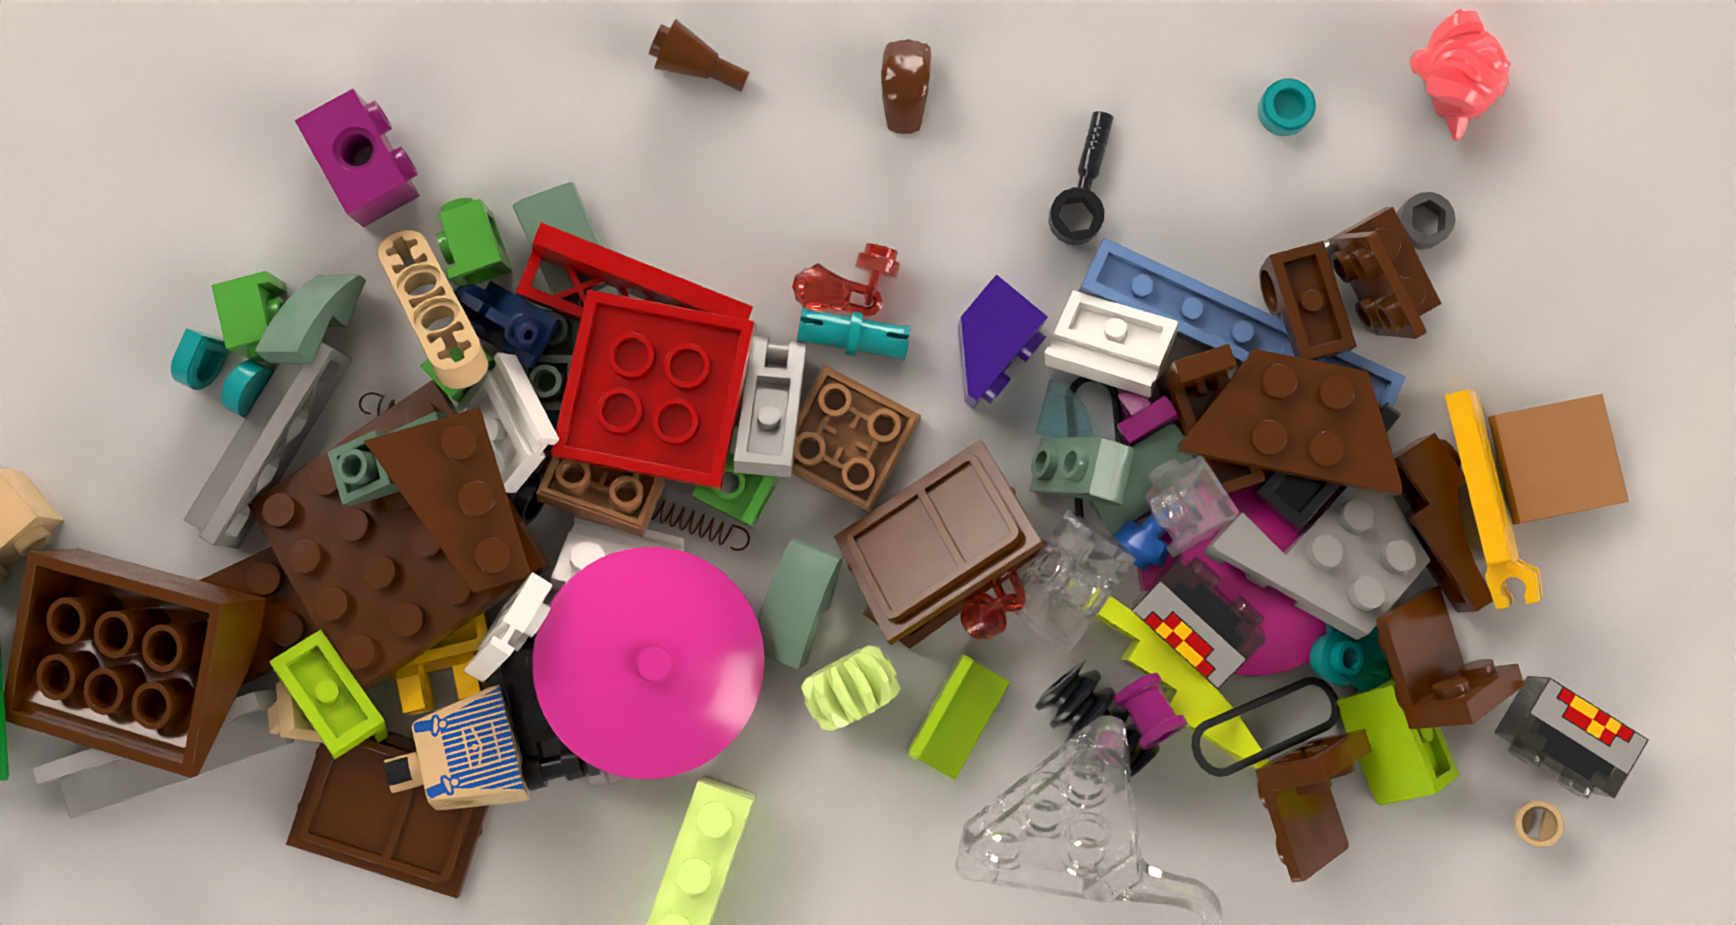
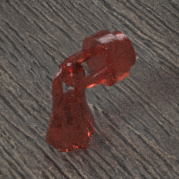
M866 243L865 251L858 253L855 267L871 273L868 285L843 278L819 263L810 268H804L794 277L792 289L794 290L795 299L802 307H806L809 310L831 309L850 313L853 311L863 313V316H873L881 310L883 303L880 292L876 290L879 277L897 278L901 264L896 261L898 251L886 246ZM852 292L865 295V306L850 303Z
M1014 566L990 581L997 596L996 599L987 593L981 592L965 603L960 620L963 628L972 638L977 640L983 638L993 639L1006 629L1007 619L1005 613L1018 612L1024 607L1026 602L1025 589ZM1009 578L1016 593L1006 594L1001 583Z

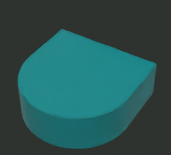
M186 328L171 362L172 378L193 390H201L209 386L219 375L230 352L226 349L224 340L217 336Z

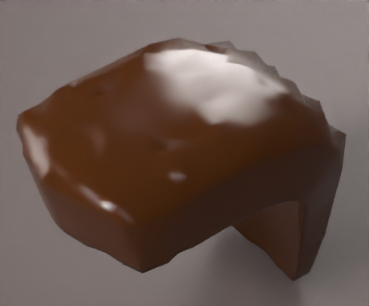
M906 39L889 42L885 47L881 70L882 99L888 129L895 133L911 134L920 130L929 91L931 71V47L927 43Z

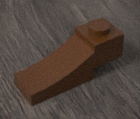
M1432 433L1414 440L1393 454L1402 483L1401 493L1412 508L1403 515L1430 559V562L1426 565L1427 570L1456 612H1478L1491 603L1493 598L1473 559L1462 525L1458 485L1466 481L1459 468L1462 465L1461 459L1449 442L1439 439L1436 433Z

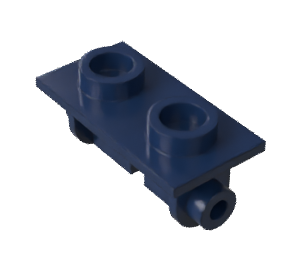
M489 281L485 290L475 284L460 286L454 291L478 337L506 354L516 355L519 362L534 369L561 320L526 300L515 296L512 292L492 281Z

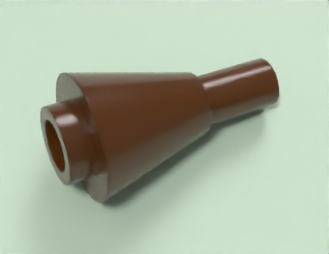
M677 19L674 20L670 28L663 24L660 25L649 50V55L657 58L654 69L704 79L711 77L740 92L750 73L718 57L719 54Z

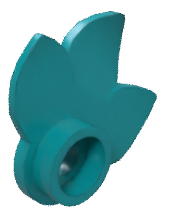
M1326 623V634L1318 637L1311 647V667L1317 676L1330 685H1351L1358 692H1364L1377 688L1391 679L1389 667L1384 659L1386 655L1379 645L1377 625L1368 635L1356 640Z

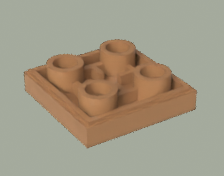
M823 365L799 410L792 473L870 513L921 415Z
M1603 393L1487 417L1513 525L1629 502Z
M552 457L536 492L538 502L643 538L667 480Z

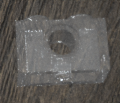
M1068 509L1045 542V546L1041 548L1006 599V603L1027 628L1071 653L1136 558L1111 535Z

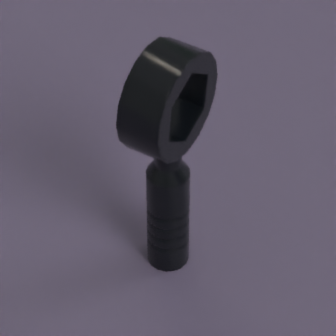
M1093 112L1078 166L1080 176L1078 186L1061 192L1055 198L1049 210L1048 223L1051 232L1058 240L1069 245H1081L1089 242L1097 235L1104 222L1105 210L1103 204L1090 189L1093 180L1099 175L1114 117L1106 112ZM1082 202L1092 214V222L1089 229L1070 231L1059 217L1064 204Z

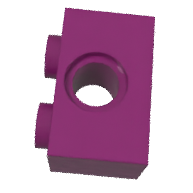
M352 88L294 120L346 214L363 228L420 197L411 181L412 178L418 176V172L402 146L393 149L385 134L393 128L376 100L367 104ZM373 147V153L368 162L360 166L353 165L354 157L360 149Z

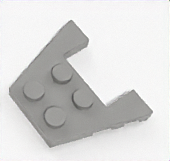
M1340 485L1341 489L1284 553L1243 512L1233 518L1202 551L1208 558L1219 564L1226 561L1246 572L1245 578L1262 588L1269 585L1295 599L1294 606L1356 640L1368 635L1377 625V618L1389 611L1430 562L1428 555L1392 495Z

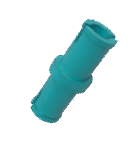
M802 307L797 342L804 341L845 349L844 355L856 356V352L859 351L899 358V360L905 361L909 344L907 339L910 336L911 326L862 319L863 313L852 311L851 316H844Z

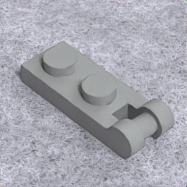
M753 337L734 455V473L791 478L803 377L806 366L807 342H797L795 339H790V344L769 343V337ZM767 364L783 365L787 367L786 369L767 367Z

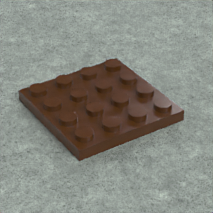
M431 380L258 496L251 504H248L317 630H322L364 692L514 593L527 579H520L485 591L473 593L400 491L351 506L342 505L327 452L373 430L389 433L435 411L448 414V416L458 414L448 395L434 380ZM508 497L530 572L539 576L550 569L551 566Z

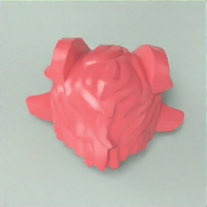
M1459 9L1455 11V14L1447 17L1433 31L1427 48L1416 50L1410 58V67L1414 74L1418 73L1424 80L1426 92L1433 98L1432 103L1436 114L1440 117H1445L1452 139L1458 141L1464 136L1468 121L1472 118H1480L1482 112L1487 111L1491 104L1496 103L1499 96H1503L1504 89L1509 83L1508 77L1511 62L1506 57L1498 40L1484 30L1477 11H1463Z

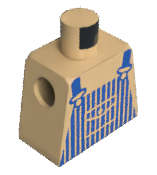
M500 685L489 687L412 723L416 752L384 760L386 777L392 793L424 785L428 803L435 810L522 802L530 799L523 776L522 763L507 699Z

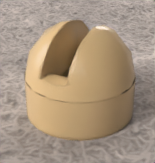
M1539 800L1523 803L1514 814V829L1520 839L1527 844L1535 847H1548L1555 844L1563 834V817L1559 810L1550 803ZM1534 808L1543 810L1538 838L1529 836Z

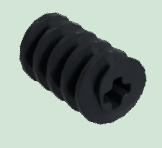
M1084 660L1054 682L1041 695L1035 708L1040 711L1055 706L1058 710L1049 724L1052 729L1069 723L1072 729L1064 741L1065 745L1068 747L1084 741L1087 746L1078 759L1079 762L1084 764L1099 759L1101 765L1093 779L1098 782L1113 776L1116 780L1114 787H1118L1143 769L1159 752L1160 746L1158 744L1143 750L1138 741L1142 735L1136 725L1133 723L1123 727L1130 716L1124 706H1117L1108 709L1114 700L1113 697L1116 695L1113 688L1107 687L1094 692L1101 679L1099 671L1091 670L1079 674L1086 662Z

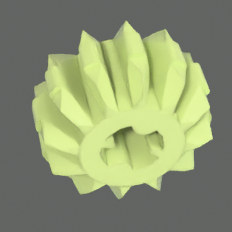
M868 645L827 664L822 669L805 678L801 685V690L806 699L804 701L812 718L817 720L822 730L833 731L858 721L862 717L875 712L881 706L888 704L891 699L897 696L901 687L895 676L897 673L890 659L885 657L880 647Z

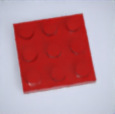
M587 289L556 427V434L559 440L555 445H552L550 455L557 459L722 490L756 327L755 322Z

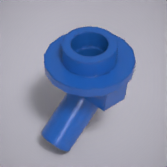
M1173 498L1148 517L1142 525L1128 519L1114 535L1115 539L1122 544L1118 553L1130 563L1144 570H1147L1151 563L1163 567L1171 546L1162 540L1161 536L1187 516L1185 505L1180 500Z

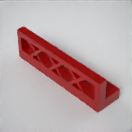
M540 222L532 242V253L515 295L579 321L581 320L586 298L584 292L587 289L590 290L602 284L617 289L620 296L629 297L628 294H631L646 301L749 320L753 310L751 305ZM544 260L565 268L573 287L551 295L533 288L532 284L540 264ZM576 273L591 280L580 284ZM577 295L582 306L566 301V299Z

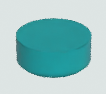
M1284 78L1272 83L1263 93L1258 103L1260 122L1269 132L1279 136H1291L1302 131L1311 121L1316 110V101L1311 89L1305 83L1292 78Z
M246 360L239 363L230 372L222 387L221 401L223 407L246 418L272 376V370L254 360Z

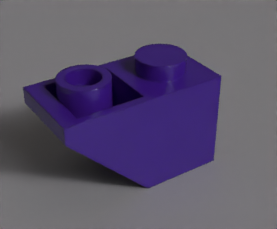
M997 274L961 315L958 324L964 401L972 409L982 398L991 404L1010 382L1011 378L1004 372L1017 356L1026 363L1047 338L1039 330L1043 327L1048 316Z

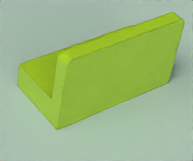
M322 630L317 631L269 661L272 669L334 759L345 754L372 735L378 743L388 737L384 719Z
M960 654L906 749L907 755L915 760H921L956 780L1010 681L980 665L965 654Z
M1391 678L1377 688L1344 696L1336 701L1340 708V717L1346 732L1366 730L1372 751L1358 761L1378 805L1382 806L1437 794L1460 776L1440 727L1409 729L1404 710L1396 700L1394 678Z

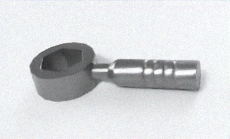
M1421 192L1412 196L1397 211V215L1413 247L1419 250L1431 249L1447 239L1452 233L1456 222L1455 211L1450 202L1442 195L1434 192ZM1422 205L1438 215V231L1430 236H1426L1412 226L1413 209ZM1325 240L1323 242L1331 261L1330 256L1335 252L1329 241Z

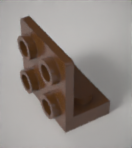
M1385 207L1328 239L1335 252L1330 256L1333 268L1343 282H1350L1359 300L1355 304L1356 312L1363 325L1369 331H1375L1376 335L1411 339H1417L1427 333L1420 316L1442 303L1394 207Z
M1439 586L1425 588L1379 616L1376 620L1379 645L1387 656L1395 681L1396 700L1404 710L1409 729L1474 724L1524 686L1518 664L1495 666L1492 659H1481L1464 664Z
M1365 729L1306 740L1255 770L1258 778V795L1263 806L1268 809L1277 836L1276 849L1281 862L1286 865L1293 883L1306 881L1349 848L1348 839L1330 788L1332 786L1330 779L1354 772L1356 770L1354 762L1372 751Z

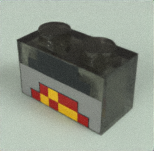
M1179 553L1133 601L1131 611L1218 690L1266 641L1265 631L1259 626L1265 618L1242 596L1238 595L1233 601L1216 586L1221 581V578L1202 559L1195 556L1189 562Z
M1537 676L1526 677L1524 686L1519 689L1494 731L1495 734L1511 743L1507 749L1511 755L1535 768H1540L1542 763L1559 773L1556 782L1560 786L1584 799H1589L1591 794L1615 798L1649 741L1643 735L1552 678Z

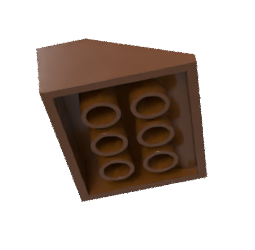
M80 548L28 552L4 689L6 722L188 778L196 777L202 769L256 656L266 599Z

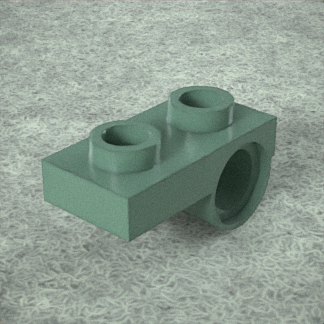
M1103 437L1041 438L1040 447L1032 459L1031 472L1033 477L1029 491L1045 496L1081 498L1106 505L1122 506L1135 449Z

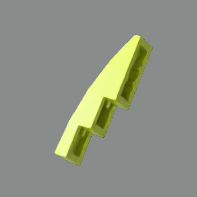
M1099 591L1094 594L1085 611L1131 640L1120 659L1144 675L1156 672L1162 679L1160 685L1167 688L1164 693L1166 699L1176 715H1184L1188 722L1187 728L1194 732L1195 728L1203 721L1233 709L1212 682L1139 615L1105 591ZM1240 716L1207 729L1201 736L1238 760H1243L1262 751ZM1266 758L1249 767L1258 769L1270 761Z

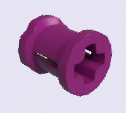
M1157 672L1137 679L1113 697L1118 707L1124 706L1142 735L1138 741L1143 750L1164 742L1188 725L1184 715H1176L1159 686L1162 683V679Z

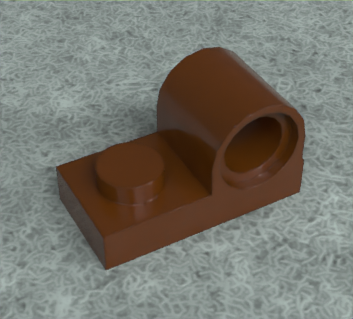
M1319 241L1269 255L1259 270L1260 288L1269 312L1273 316L1282 315L1294 357L1319 360L1349 352L1357 347L1324 242Z

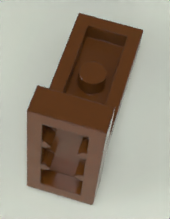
M1229 343L1174 361L1156 382L1160 397L1162 398L1166 395L1169 401L1172 400L1184 435L1190 432L1207 410L1206 408L1214 397L1224 388L1229 381L1228 373L1237 365ZM1192 456L1208 501L1266 481L1262 469Z

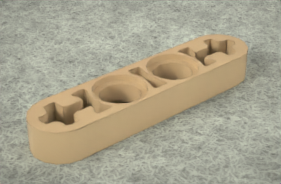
M402 230L389 235L378 247V258L438 380L443 386L451 389H462L472 386L486 374L488 361L478 336L428 242L420 232L414 230ZM411 256L415 264L405 268L402 259ZM427 284L435 285L431 291L418 296L410 295L413 290ZM439 319H453L451 324L443 329L427 330L430 324ZM456 347L459 348L464 358L458 362H454L448 351Z

